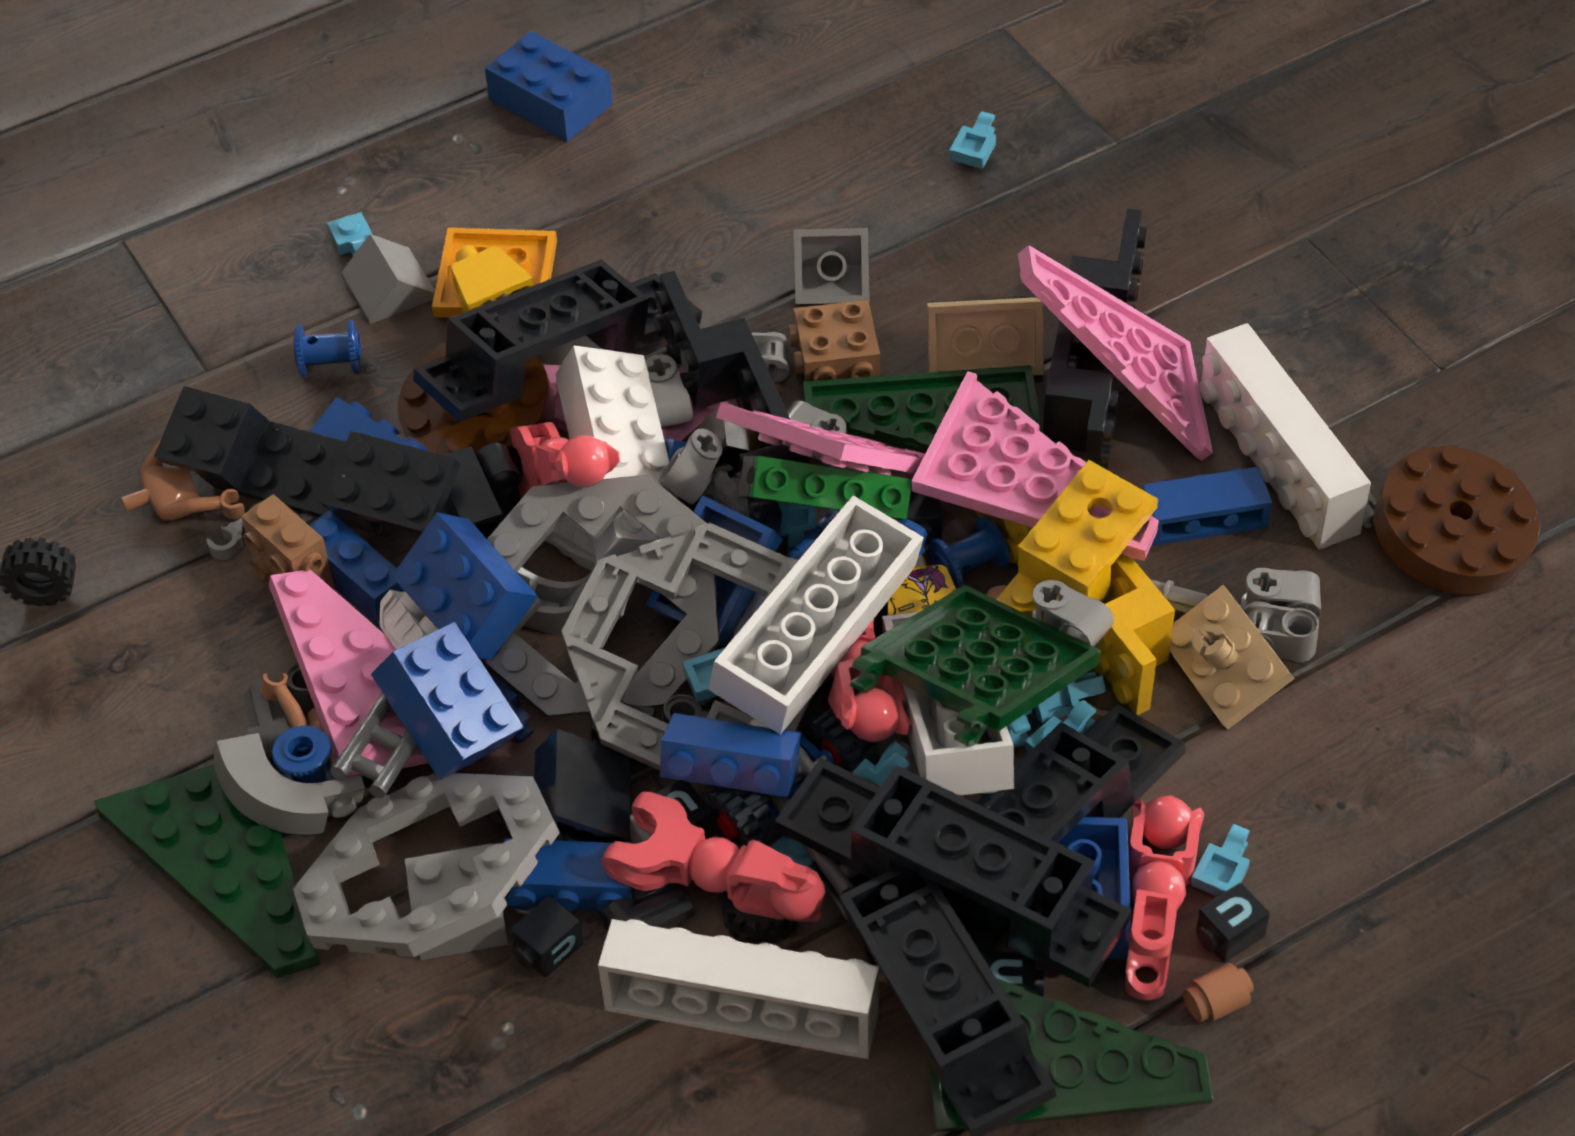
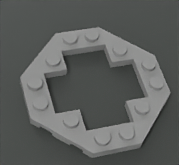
M637 475L602 479L598 484L588 488L577 487L571 483L532 486L487 540L517 572L565 515L595 540L600 537L622 510H625L659 539L669 536L675 538L693 532L694 528L707 523L650 476ZM692 564L675 599L662 594L684 612L686 616L636 674L622 703L650 708L664 707L666 701L672 696L677 695L688 682L683 670L682 661L713 652L720 644L714 573ZM537 598L493 660L486 659V663L551 718L590 713L579 682L574 683L517 635L519 630L542 605L543 602Z
M712 523L696 527L693 532L675 538L669 536L641 545L638 550L617 557L614 554L599 559L562 629L563 641L601 744L657 770H660L661 740L668 724L622 703L638 672V665L603 650L636 582L675 599L691 565L694 564L765 596L766 600L791 570L786 556ZM813 695L786 727V731L796 732ZM716 700L706 717L767 727L753 717Z
M433 773L427 777L415 778L407 786L385 795L383 798L375 797L368 804L358 808L295 885L293 891L306 934L315 949L329 950L332 945L341 944L346 945L349 952L378 954L382 948L395 949L398 956L416 957L498 918L507 906L504 897L512 886L521 887L538 863L535 855L542 846L553 843L559 835V830L533 777L453 773L439 780L437 775ZM447 807H451L460 827L500 809L513 839L502 844H494L485 849L483 853L472 857L481 881L471 886L458 888L450 896L428 906L418 907L401 919L390 896L378 902L368 903L359 911L350 915L340 883L380 865L372 842Z

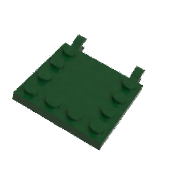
M963 585L862 646L861 656L852 664V667L861 671L856 679L851 681L850 686L863 693H867L875 687L882 674L908 685L959 711L957 721L965 724L960 732L955 734L954 740L971 747L978 742L986 727L999 732L1099 665L1101 650L984 593Z

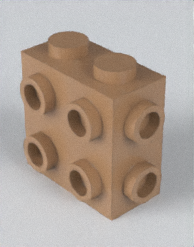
M868 300L794 308V324H788L790 347L797 346L798 351L793 352L795 374L803 375V381L880 376V351Z
M274 494L261 503L254 505L241 516L246 532L243 534V539L252 554L250 565L261 579L268 578L270 580V575L301 570L307 572L310 569L333 590L335 589L323 537Z

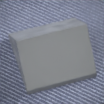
M868 228L794 230L795 304L844 303L868 300L870 302Z
M372 234L367 237L341 272L343 280L369 324L433 301L435 290L409 247Z

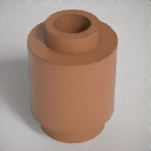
M1228 963L1192 980L1190 987L1183 990V999L1195 1021L1198 1023L1205 1020L1213 1022L1250 1004V993L1254 991V987L1248 973L1243 968L1237 969L1232 963Z

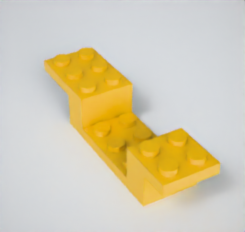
M974 510L979 517H988L999 527L1009 549V562L1016 563L1018 566V546L1032 530V527ZM1120 554L1111 565L1110 593L1102 601L1112 612L1114 623L1094 646L1101 650L1099 665L1094 667V670L1099 675L1103 674L1112 685L1117 699L1122 704L1126 703L1133 713L1139 715L1150 710L1156 666L1169 660L1175 609L1134 559Z

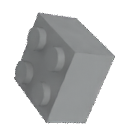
M492 843L406 858L405 866L411 911L450 896L458 888L471 886L481 881L472 857L483 853L485 849L492 846ZM503 911L498 918L420 954V959L426 960L508 945Z

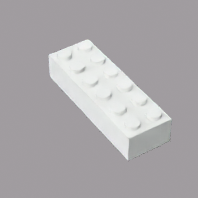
M1248 323L1207 337L1205 355L1202 358V379L1199 383L1201 397L1206 403L1212 405L1218 413L1222 426L1225 429H1229L1238 440L1242 453L1246 456L1249 455L1255 465L1259 467L1264 481L1269 482L1276 491L1283 508L1289 509L1296 518L1303 535L1310 537L1319 550L1359 535L1371 486L1370 480Z
M573 346L555 374L569 439L579 435H587L607 442V444L619 451L621 461L603 479L648 475L658 483L662 472L669 464V458L644 355ZM662 486V487H663L664 489H666L670 494H672L675 498L678 499V496H677V495H675L674 493H672L671 491H669L667 488H665L664 486ZM622 510L597 540L591 536L596 563L599 559L614 554L617 557L638 550L641 545L659 540L625 510Z
M853 495L716 658L708 690L781 735L915 568L924 537Z
M918 612L882 616L883 633ZM902 683L906 696L903 707L911 721L907 735L920 777L957 795L991 794L1000 790L1014 789V747L1007 726L999 732L986 727L978 742L968 747L954 740L955 734L960 732L965 724L957 721L959 711Z
M612 919L598 964L605 1011L858 1058H869L879 1014V966L869 965L867 962L859 959L845 961L828 958L814 951L800 953L783 950L769 943L755 945L738 942L724 935L710 937L693 934L686 929L678 927L665 929L648 926L639 920L620 921Z

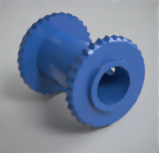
M353 320L348 321V332L305 336L302 325L295 327L293 349L295 363L300 376H308V366L344 362H351L353 372H359L360 361L362 360L359 331H357Z
M981 516L977 518L975 523L976 533L947 546L945 542L936 538L931 540L929 544V556L932 566L943 565L947 567L956 589L963 585L962 574L991 561L996 568L1002 569L1007 567L1010 556L1006 540L999 527L988 517Z
M302 725L290 728L277 737L272 746L273 763L276 764V768L284 771V777L300 783H319L337 779L331 774V765L327 762L331 755L332 745L327 734L314 726Z

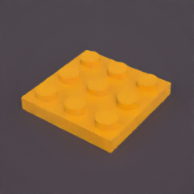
M447 228L432 303L433 317L451 318L464 313L454 290L451 266L457 262L456 254L459 249L471 245L479 253L493 246L500 247L531 275L534 286L551 279L557 245L556 231Z

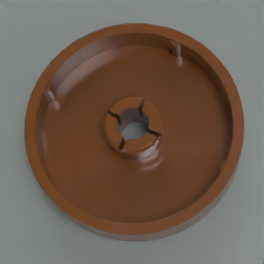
M446 343L440 345L435 351L427 355L414 368L446 356ZM537 355L526 359L523 397L460 423L413 381L414 369L405 380L398 401L399 421L406 438L410 436L416 439L429 452L445 455L449 452L472 446L476 455L482 447L488 444L502 443L507 446L515 465L521 462L517 449L512 447L510 428L553 422L555 415L554 392L544 365Z
M1453 445L1424 448L1410 453L1399 460L1387 475L1376 498L1373 511V521L1377 537L1392 561L1417 581L1434 589L1454 594L1476 595L1489 593L1512 582L1527 563L1538 542L1540 533V518L1536 504L1516 473L1483 454Z

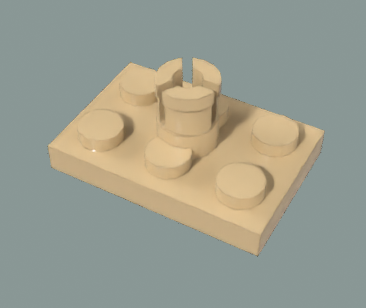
M1038 298L927 303L929 372L1031 365L1033 375H1044L1043 303Z
M1224 585L1220 586L1173 623L1170 653L1226 729H1230L1295 679Z

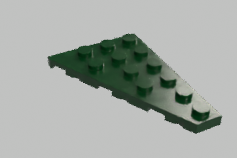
M1031 365L803 381L804 402L842 417L846 422V432L924 454L927 452L967 371L975 373L977 381L993 394L998 391L1006 398L1010 405L1019 408L1039 424V431L1043 433Z
M214 764L94 800L101 819L104 817L119 831L121 837L129 844L135 845L139 849L140 854L161 873H166L177 883L181 891L188 898L199 903L200 908L220 927L226 928L242 942L243 947L252 956H257L263 962L264 967L275 977L280 978L320 965L317 951L306 934L293 888L296 883L281 833L254 822L231 803L219 783Z
M996 978L1023 1020L1032 1053L1054 1086L1056 1093L1055 1098L1004 1125L1208 1104L1213 1101L1205 1053L1186 1046L1179 1047L1171 1044L1167 1039L1155 1035H1146L1124 1027L1120 1022L1089 1011H1080L1072 1008L1070 1004L1047 999L1025 991V988ZM926 1053L936 1133L966 1130L967 1128L932 1071Z

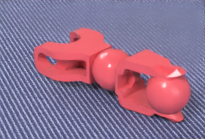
M553 422L510 428L512 447L517 449L522 464L523 478L522 483L519 485L520 499L524 497L532 486L571 483L577 487H591L598 484L621 461L618 450L597 438L579 435L568 440L560 437Z
M873 619L831 671L833 683L828 702L836 718L841 720V725L847 730L850 729L861 740L879 742L887 739L894 733L907 735L911 721L903 707L906 696L902 682L882 674L875 687L867 693H863L850 686L851 681L856 679L861 671L852 667L853 662L861 656V647L876 638Z
M641 792L632 804L633 817L637 826L652 836L647 841L638 844L615 841L609 845L601 858V864L609 877L642 891L654 890L670 883L689 886L693 879L695 884L706 892L721 893L727 891L728 899L732 900L735 908L741 912L778 920L785 918L786 920L797 922H818L821 917L820 909L826 894L824 883L818 873L811 868L795 863L790 857L756 840H750L748 845H743L740 850L736 844L726 838L712 837L705 840L704 829L692 825L687 820L686 811L677 800L652 792Z
M1171 795L1156 797L1147 802V804L1138 798L1132 805L1133 824L1128 862L1129 876L1132 877L1130 893L1135 907L1124 986L1130 996L1140 1000H1157L1165 992L1176 913L1184 901L1186 895L1185 886L1191 883L1195 870L1199 833L1204 820V813L1201 807L1191 811V808L1182 800ZM1144 837L1152 846L1161 850L1176 849L1186 843L1184 851H1176L1173 856L1152 854V849L1142 844V838ZM1140 967H1151L1157 972V979L1152 983L1144 984L1135 976L1136 970Z

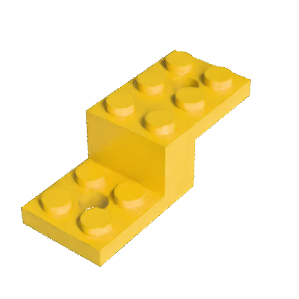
M1088 460L1019 544L1018 573L996 600L1032 616L1036 609L1033 602L1035 586L1042 581L1057 580L1089 598L1102 602L1110 593L1111 565L1157 509L1158 498ZM1094 507H1105L1110 510L1111 514L1107 517L1095 518L1089 514V511Z

